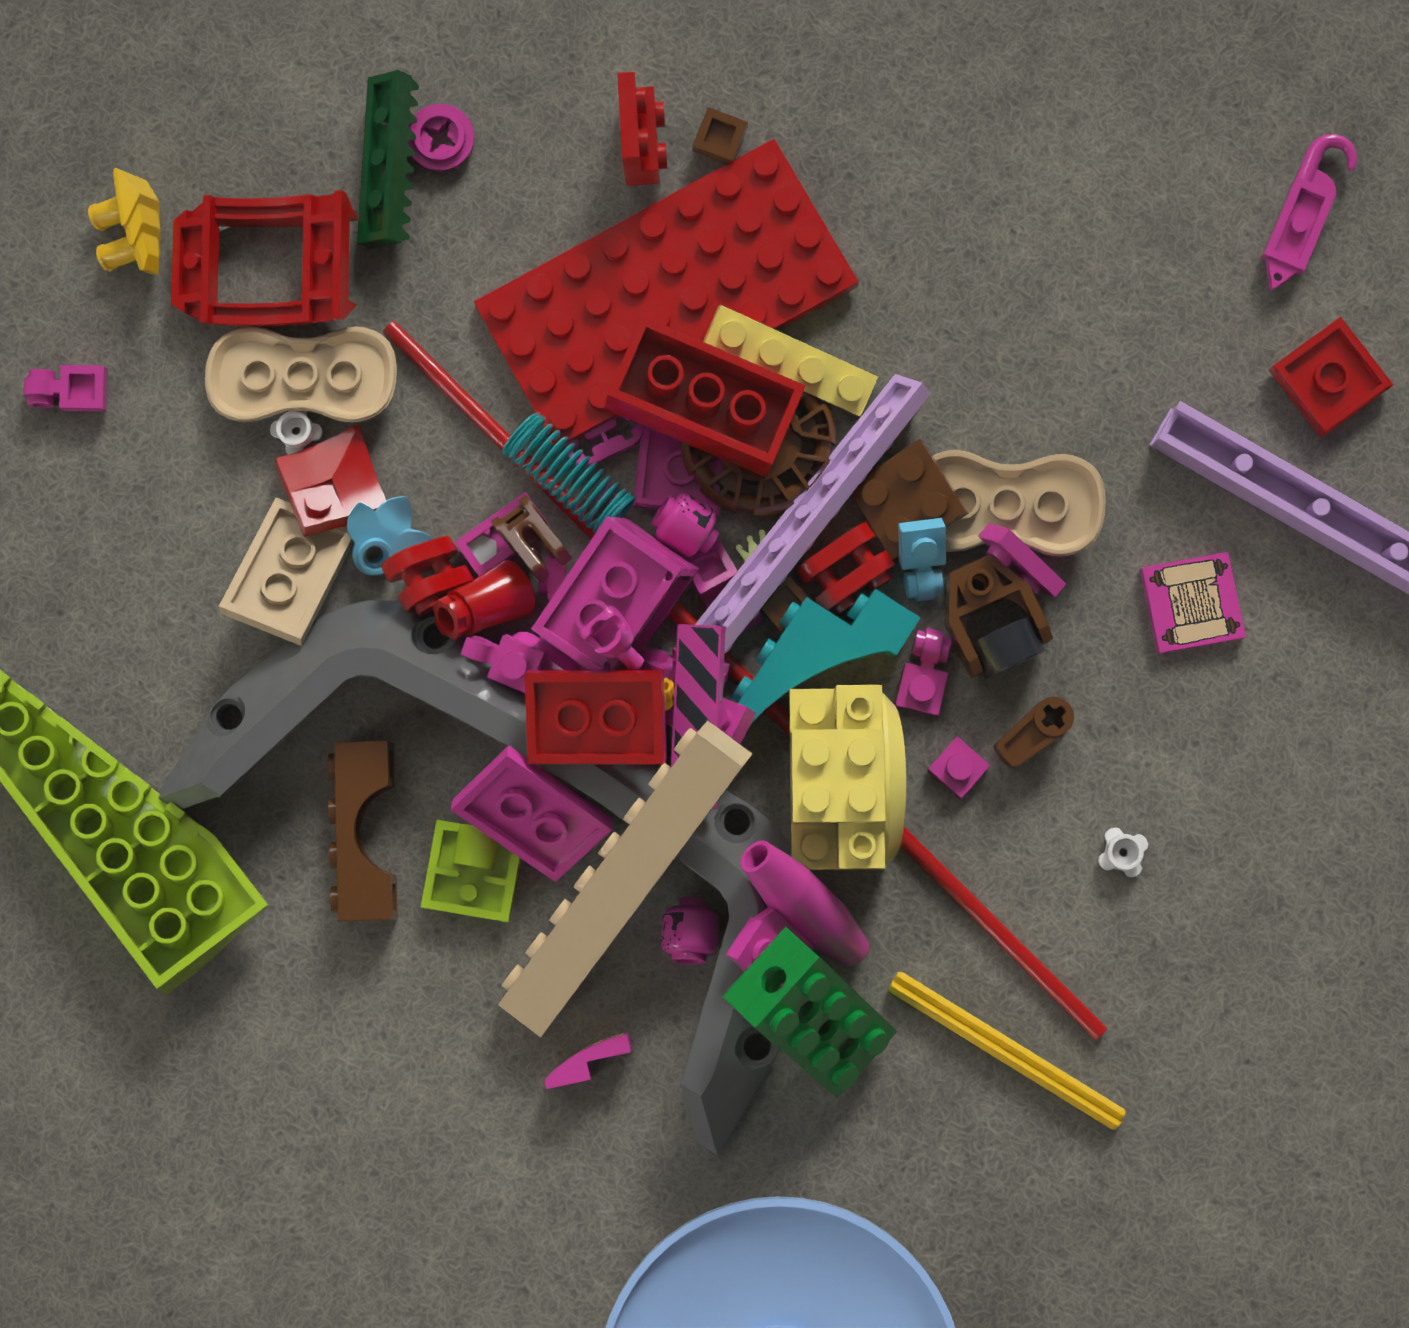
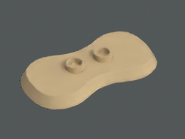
M249 326L231 330L214 343L206 363L205 388L207 398L215 411L234 421L253 422L286 411L297 410L312 411L343 422H360L380 414L388 406L395 390L397 365L390 342L380 333L368 328L347 327L318 337L294 338L265 328Z
M948 450L933 455L969 513L946 528L947 552L965 551L985 544L978 535L988 523L1010 529L1022 542L1033 550L1058 557L1070 556L1087 549L1096 541L1101 531L1106 504L1104 484L1095 467L1082 458L1068 454H1055L1024 464L1013 465L995 463L961 450Z

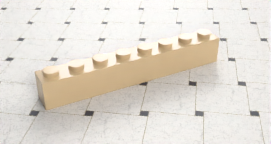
M707 721L698 732L691 727L687 730L674 748V751L680 754L674 765L670 767L664 763L648 784L655 791L646 802L640 797L636 800L623 818L629 824L622 836L616 832L612 833L598 852L604 858L603 862L597 870L589 865L573 888L580 892L573 903L565 899L549 919L555 925L554 929L548 936L540 932L525 952L526 955L532 958L527 966L523 969L517 964L501 985L508 992L498 1005L539 1037H542L751 757V752L711 722Z

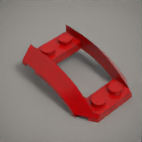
M336 190L334 194L314 196L306 194L274 198H223L203 195V202L192 212L186 209L173 220L171 305L199 320L200 323L207 325L282 326L344 320L357 306V304L349 301L350 222L358 221V218L346 192ZM219 227H303L302 300L276 303H218Z

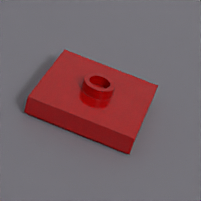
M1341 316L1268 370L1320 438H1323L1394 386Z

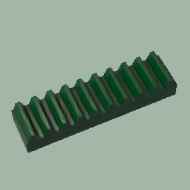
M400 70L368 77L357 244L370 249L398 244L401 241L409 240L410 237L402 228V225L411 221V218L403 212V209L412 205V202L404 193L406 190L413 189V185L406 179V174L414 173V168L407 162V157L415 156V151L408 145V141L416 139V135L409 129V124L417 123V118L410 112V108L418 106V101L411 95V91L419 90V85L412 79L411 75Z

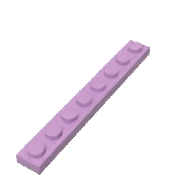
M897 374L891 378L829 456L831 460L820 477L808 491L805 489L793 501L794 504L784 512L695 625L726 626L725 653L730 650L734 641L749 622L757 616L761 607L776 588L784 582L788 573L803 554L811 548L815 539L830 520L838 514L842 505L857 486L865 480L869 471L884 452L892 446L893 441L907 423L918 413L922 404L931 394L922 382ZM822 465V466L820 467V469L816 472V474L812 477V479L808 482V485H809V486L813 483V481H814V480L816 479V477L819 475V473H820V471H821L823 465Z

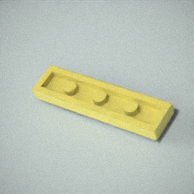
M722 305L718 306L703 341L806 385L804 392L858 417H861L878 379L876 375Z

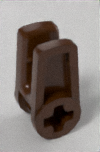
M525 495L518 500L520 505L502 519H499L497 516L490 522L510 549L519 555L538 581L542 583L549 577V572L541 562L542 558L536 549L530 548L532 542L541 541L545 545L544 548L552 559L555 558L561 565H566L572 558L551 531L546 520Z
M1048 697L1040 701L994 744L995 752L1008 767L1014 768L1019 766L1061 737L1072 727L1074 721L1073 709L1067 701L1059 697ZM1044 707L1048 711L1055 709L1060 711L1061 716L1057 719L1060 725L1059 728L1054 724L1048 727L1043 725L1042 720L1046 717L1043 711Z

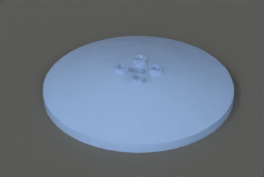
M775 1196L747 1199L707 1211L686 1222L666 1236L646 1255L627 1280L612 1308L606 1328H955V1325L938 1288L923 1266L888 1232L868 1219L826 1202L798 1197Z

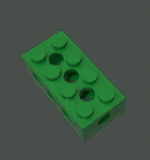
M787 927L778 934L722 996L755 1029L837 1099L857 1081L859 1074L876 1055H879L886 1049L891 1038L898 1032ZM852 1040L850 1047L842 1052L844 1046Z

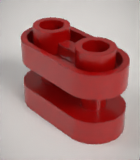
M866 522L856 526L794 570L804 586L817 580L824 592L818 595L814 601L827 611H833L835 616H839L851 608L856 602L854 595L867 586L873 592L894 578L890 570L896 564L885 550L874 557L866 546L876 537ZM852 555L860 567L838 581L831 569Z
M449 535L405 548L381 564L380 567L390 583L400 580L405 582L407 588L398 595V599L406 613L416 611L418 616L428 614L433 611L435 601L445 597L448 592L474 580L466 565L454 569L451 566L449 560L458 553V549ZM434 569L435 575L422 578L421 573Z

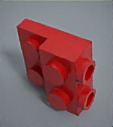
M618 72L621 150L626 186L660 184L659 169H668L666 143H658L657 128L665 127L664 101H655L654 86L637 87L635 72Z

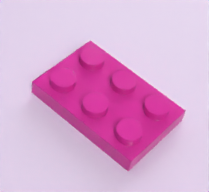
M511 746L505 748L452 800L451 805L452 812L555 882L613 830V818L538 765L528 764V758Z

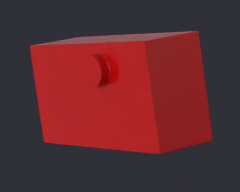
M641 316L608 391L605 409L767 477L806 385Z

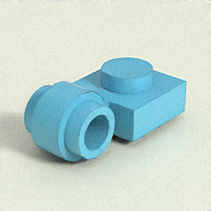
M942 518L898 523L899 562L902 570L912 569L911 572H904L906 597L915 598L917 602L934 600L936 595L943 594L940 568L932 569L931 566L946 564L945 524Z

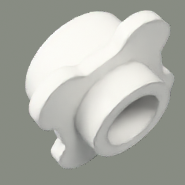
M295 410L286 412L278 421H274L270 427L271 435L274 438L280 439L285 444V450L288 455L304 450V447L310 442L318 441L322 437L321 426L311 422L307 417V411ZM295 427L300 428V433L294 435L292 432Z
M1119 828L1109 829L1104 836L1107 843L1104 853L1098 858L1099 865L1104 870L1114 868L1124 871L1128 877L1137 876L1142 870L1140 862L1143 859L1144 851L1148 848L1147 839L1141 834L1135 836L1123 834ZM1121 848L1127 850V855L1124 857L1119 854Z

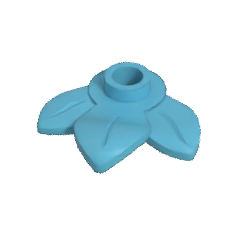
M399 496L387 499L375 511L367 504L358 502L350 512L347 520V531L355 543L352 549V559L355 566L362 573L371 576L384 574L380 566L386 559L405 548L433 539L431 535L425 532L410 529L412 509L407 497ZM374 546L381 548V554L376 559L366 557V552L369 548Z

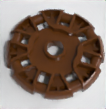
M803 391L798 405L801 404L808 414L799 420L794 413L767 477L721 458L719 459L726 470L715 476L708 465L718 457L680 441L684 466L689 476L694 475L702 486L700 491L714 504L735 514L737 510L753 512V517H768L782 514L794 504L793 501L805 489L807 491L810 489L831 461L829 456L831 455L832 447L837 446V433L828 404H822L819 398ZM802 440L815 444L813 455L800 453ZM692 456H694L697 460V463L695 465ZM823 465V467H822V469H821L819 475L816 477V479L813 481V483L809 486V485H808V482L812 479V477L816 474V472H817V471L820 469V467ZM790 470L796 482L785 489L779 478ZM742 480L749 485L759 484L757 495L740 493ZM715 485L720 487L719 494L713 490Z

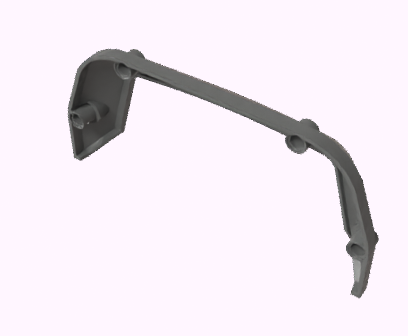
M369 600L346 605L314 621L302 646L290 641L234 683L220 699L215 701L206 719L159 790L160 796L158 799L166 804L172 802L180 809H184L215 797L220 798L251 773L349 681L360 677L377 678L467 723L499 742L511 746L528 758L525 693L488 678L491 664L476 661L462 655L461 651L467 638L466 636L456 640H452L449 637L447 644L440 649L429 648L427 643L428 635L432 630L438 628L434 621L435 613L433 611L423 616H418L416 611L406 613L400 601ZM238 707L242 713V720L236 728L228 730L224 725V715L229 709ZM666 753L667 761L665 763L671 767L672 756ZM663 764L539 765L590 796L623 819L639 797L646 802L655 791L648 784ZM727 790L718 799L717 809L710 810L675 857L718 889L728 903L729 922L680 1084L697 1143L716 1155L722 1149L776 1060L780 1050L769 1041L770 1049L765 1056L761 1058L750 1057L744 1049V1043L750 1035L761 1033L722 997L744 973L726 953L749 918L755 917L768 908L741 868V857L751 844L762 840L769 842L791 856L790 843L774 823L751 805ZM739 810L748 816L750 825L745 833L732 835L726 831L724 819L729 812Z

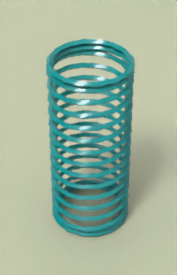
M540 412L533 413L510 436L502 449V454L506 455V458H511L512 463H519V470L526 469L527 476H534V483L541 482V489H548L549 496L556 495V502L564 501V509L571 508V515L579 514L578 521L586 520V528L594 526L593 534L598 531L607 516L623 518L634 504L636 496H632V493H627V488H624L615 496L603 513L590 523L595 513L618 489L620 482H615L598 501L596 506L587 515L582 517L587 507L611 482L612 475L607 476L585 504L575 511L580 500L604 475L605 469L599 470L583 488L578 497L567 504L572 494L595 471L598 465L597 462L592 463L579 477L570 491L560 498L565 487L588 464L590 456L584 457L568 475L563 484L553 491L556 483L581 457L583 449L577 450L560 469L555 478L545 485L548 477L572 453L575 443L568 445L553 462L546 474L537 479L541 470L565 446L568 436L560 439L545 456L539 467L531 473L530 470L534 463L553 445L551 441L558 439L560 430L552 433L538 449L531 461L524 466L522 465L526 457L545 440L553 429V424H548L530 443L524 454L516 460L517 453L539 432L546 418L540 415Z

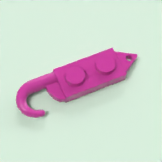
M1337 134L1322 135L1313 140L1307 148L1260 258L1266 263L1270 291L1276 289L1293 275H1301L1305 271L1337 194L1333 180L1327 174L1318 170L1325 151L1330 148L1342 150L1348 160L1347 169L1349 171L1355 170L1357 152L1352 142L1344 136ZM1274 276H1278L1280 281H1276Z

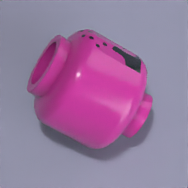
M681 493L676 497L669 495L660 506L651 523L656 527L655 538L685 558L694 556L699 550L707 553L720 532L714 528L717 518L716 512L688 493Z
M693 897L680 898L679 905L672 906L664 911L661 947L665 953L671 955L672 962L686 965H701L706 963L707 957L717 953L720 918L715 910L705 907L706 900Z

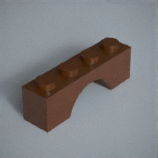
M389 741L334 743V753H329L327 759L328 777L330 780H335V797H330L328 803L330 824H336V842H330L329 846L331 868H337V886H332L330 890L332 913H338V922L398 919L397 875L378 867L367 855L361 840V823L366 809L376 797L395 787L394 744Z

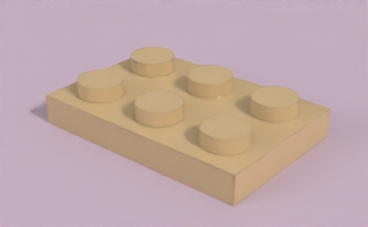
M275 498L219 605L220 614L302 646L354 543L347 531V526L304 537L291 504Z

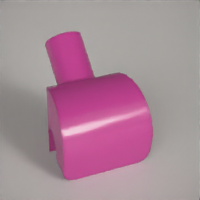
M614 606L604 609L578 632V635L595 649L594 652L609 659L617 657L629 670L639 669L644 662V658L631 646L634 639L631 627Z

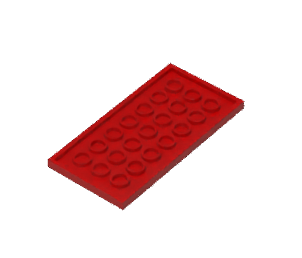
M772 139L733 160V163H728L473 302L534 412H540V415L546 418L543 428L548 424H553V429L548 434V437L555 431L560 430L558 439L551 441L553 446H555L563 437L568 436L566 443L568 444L575 439L583 438L584 434L616 417L617 419L620 418L618 414L605 409L606 398L641 316L704 341L718 306L722 305L779 331L856 289L859 281L776 140Z

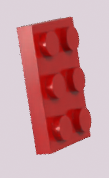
M531 670L524 673L528 764H664L667 761L664 670Z

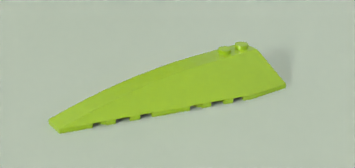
M0 670V782L156 989L166 996L202 969L265 911L269 905L215 835L190 818L172 802L166 804L158 799L160 794L148 783L128 770L117 759Z

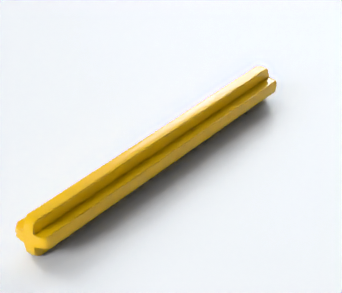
M898 972L892 979L888 987L891 994L1111 1130H1116L1122 1123L1126 1114L1124 1108L907 974Z

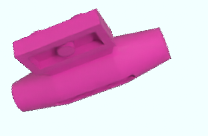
M763 840L751 844L744 851L740 862L741 868L768 906L767 909L755 917L749 918L726 953L744 972L785 927L812 951L815 948L844 966H855L866 957L869 951V942L845 904L804 864Z

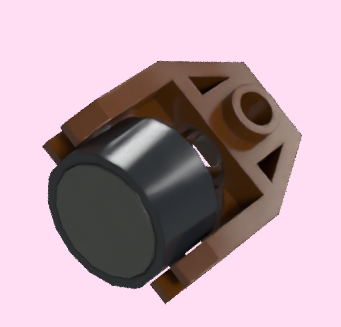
M989 554L950 572L945 579V628L950 638H952L955 649L971 678L983 673L984 678L988 679L1017 667L1045 652L1043 645L1053 640L1050 627L1030 585ZM972 581L981 582L984 590L978 591L974 589ZM1004 600L1012 601L1021 608L1025 616L1024 619L1006 625L971 643L967 635L969 616Z

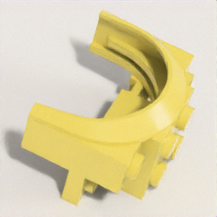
M836 685L835 689H790L791 857L804 864L809 870H883L899 851L906 809L905 746L901 720L896 706L882 693V685Z

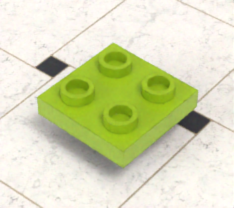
M436 820L421 908L510 922L521 858L473 825Z

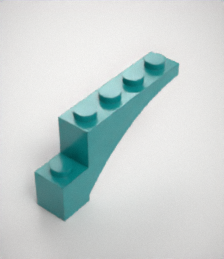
M877 589L869 597L862 593L847 614L848 617L853 619L851 625L807 597L800 606L792 602L779 622V625L786 629L777 643L768 639L755 659V662L762 666L753 680L744 676L731 699L755 712L754 721L767 707L790 689L819 673L840 664L871 655L885 653L891 658L895 657L915 628L920 617Z

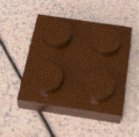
M921 439L869 472L865 480L852 493L853 498L893 561L899 560L898 523L942 518L945 527L948 528L969 514L926 444Z

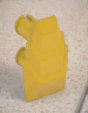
M115 168L113 169L116 197L90 205L88 216L95 229L105 231L107 228L121 223L124 226L126 236L107 244L99 245L96 249L98 262L104 270L111 272L118 267L137 261L141 271L158 275L161 237L160 201L147 180Z

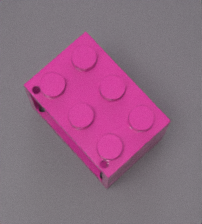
M607 516L531 629L588 670H629L617 657L609 659L594 652L595 649L578 635V632L604 609L614 606L631 627L634 634L631 646L641 655L642 649L646 648L699 568L659 542L654 536L631 520ZM684 576H690L688 580L683 579Z

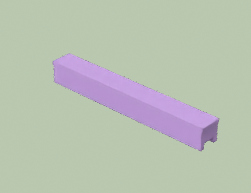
M1180 401L1173 409L1169 410L1149 446L1409 594V532L1187 404Z

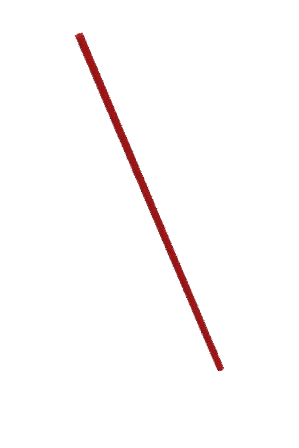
M396 321L389 323L383 330V334L502 451L511 435ZM524 448L517 453L515 460L524 454ZM531 455L526 457L522 466L528 464L533 457ZM538 462L534 463L530 473L539 467L540 464ZM544 468L539 473L537 479L546 474L547 471ZM551 475L548 477L545 485L554 479ZM527 476L534 483V476ZM541 482L534 483L590 539L593 538L595 535L593 534L594 526L586 528V520L578 521L579 514L571 515V508L564 509V501L556 502V495L549 496L548 489H541ZM558 482L554 486L553 491L561 486ZM565 489L563 490L560 498L568 493ZM572 496L567 504L571 503L574 500ZM578 503V505H577L575 511L581 507V505H580L579 503ZM585 511L582 517H584L585 515H587L588 512ZM678 601L668 614V617L677 626L678 624L695 625L697 623V620ZM729 652L724 654V661L730 664L728 676L737 685L740 684L744 676L753 680L754 677ZM776 700L764 712L790 737V712ZM904 826L900 847L1094 1040L1100 1038L1107 1030V1027Z

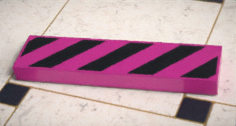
M678 624L671 767L680 756V754L674 751V748L690 727L698 732L709 721L721 730L726 626ZM718 801L715 803L712 809H717Z

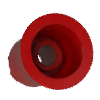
M504 560L482 576L448 592L445 597L435 601L433 605L434 621L443 636H448L452 640L462 636L469 637L487 628L529 617L535 608V595L531 582L522 568L513 561Z

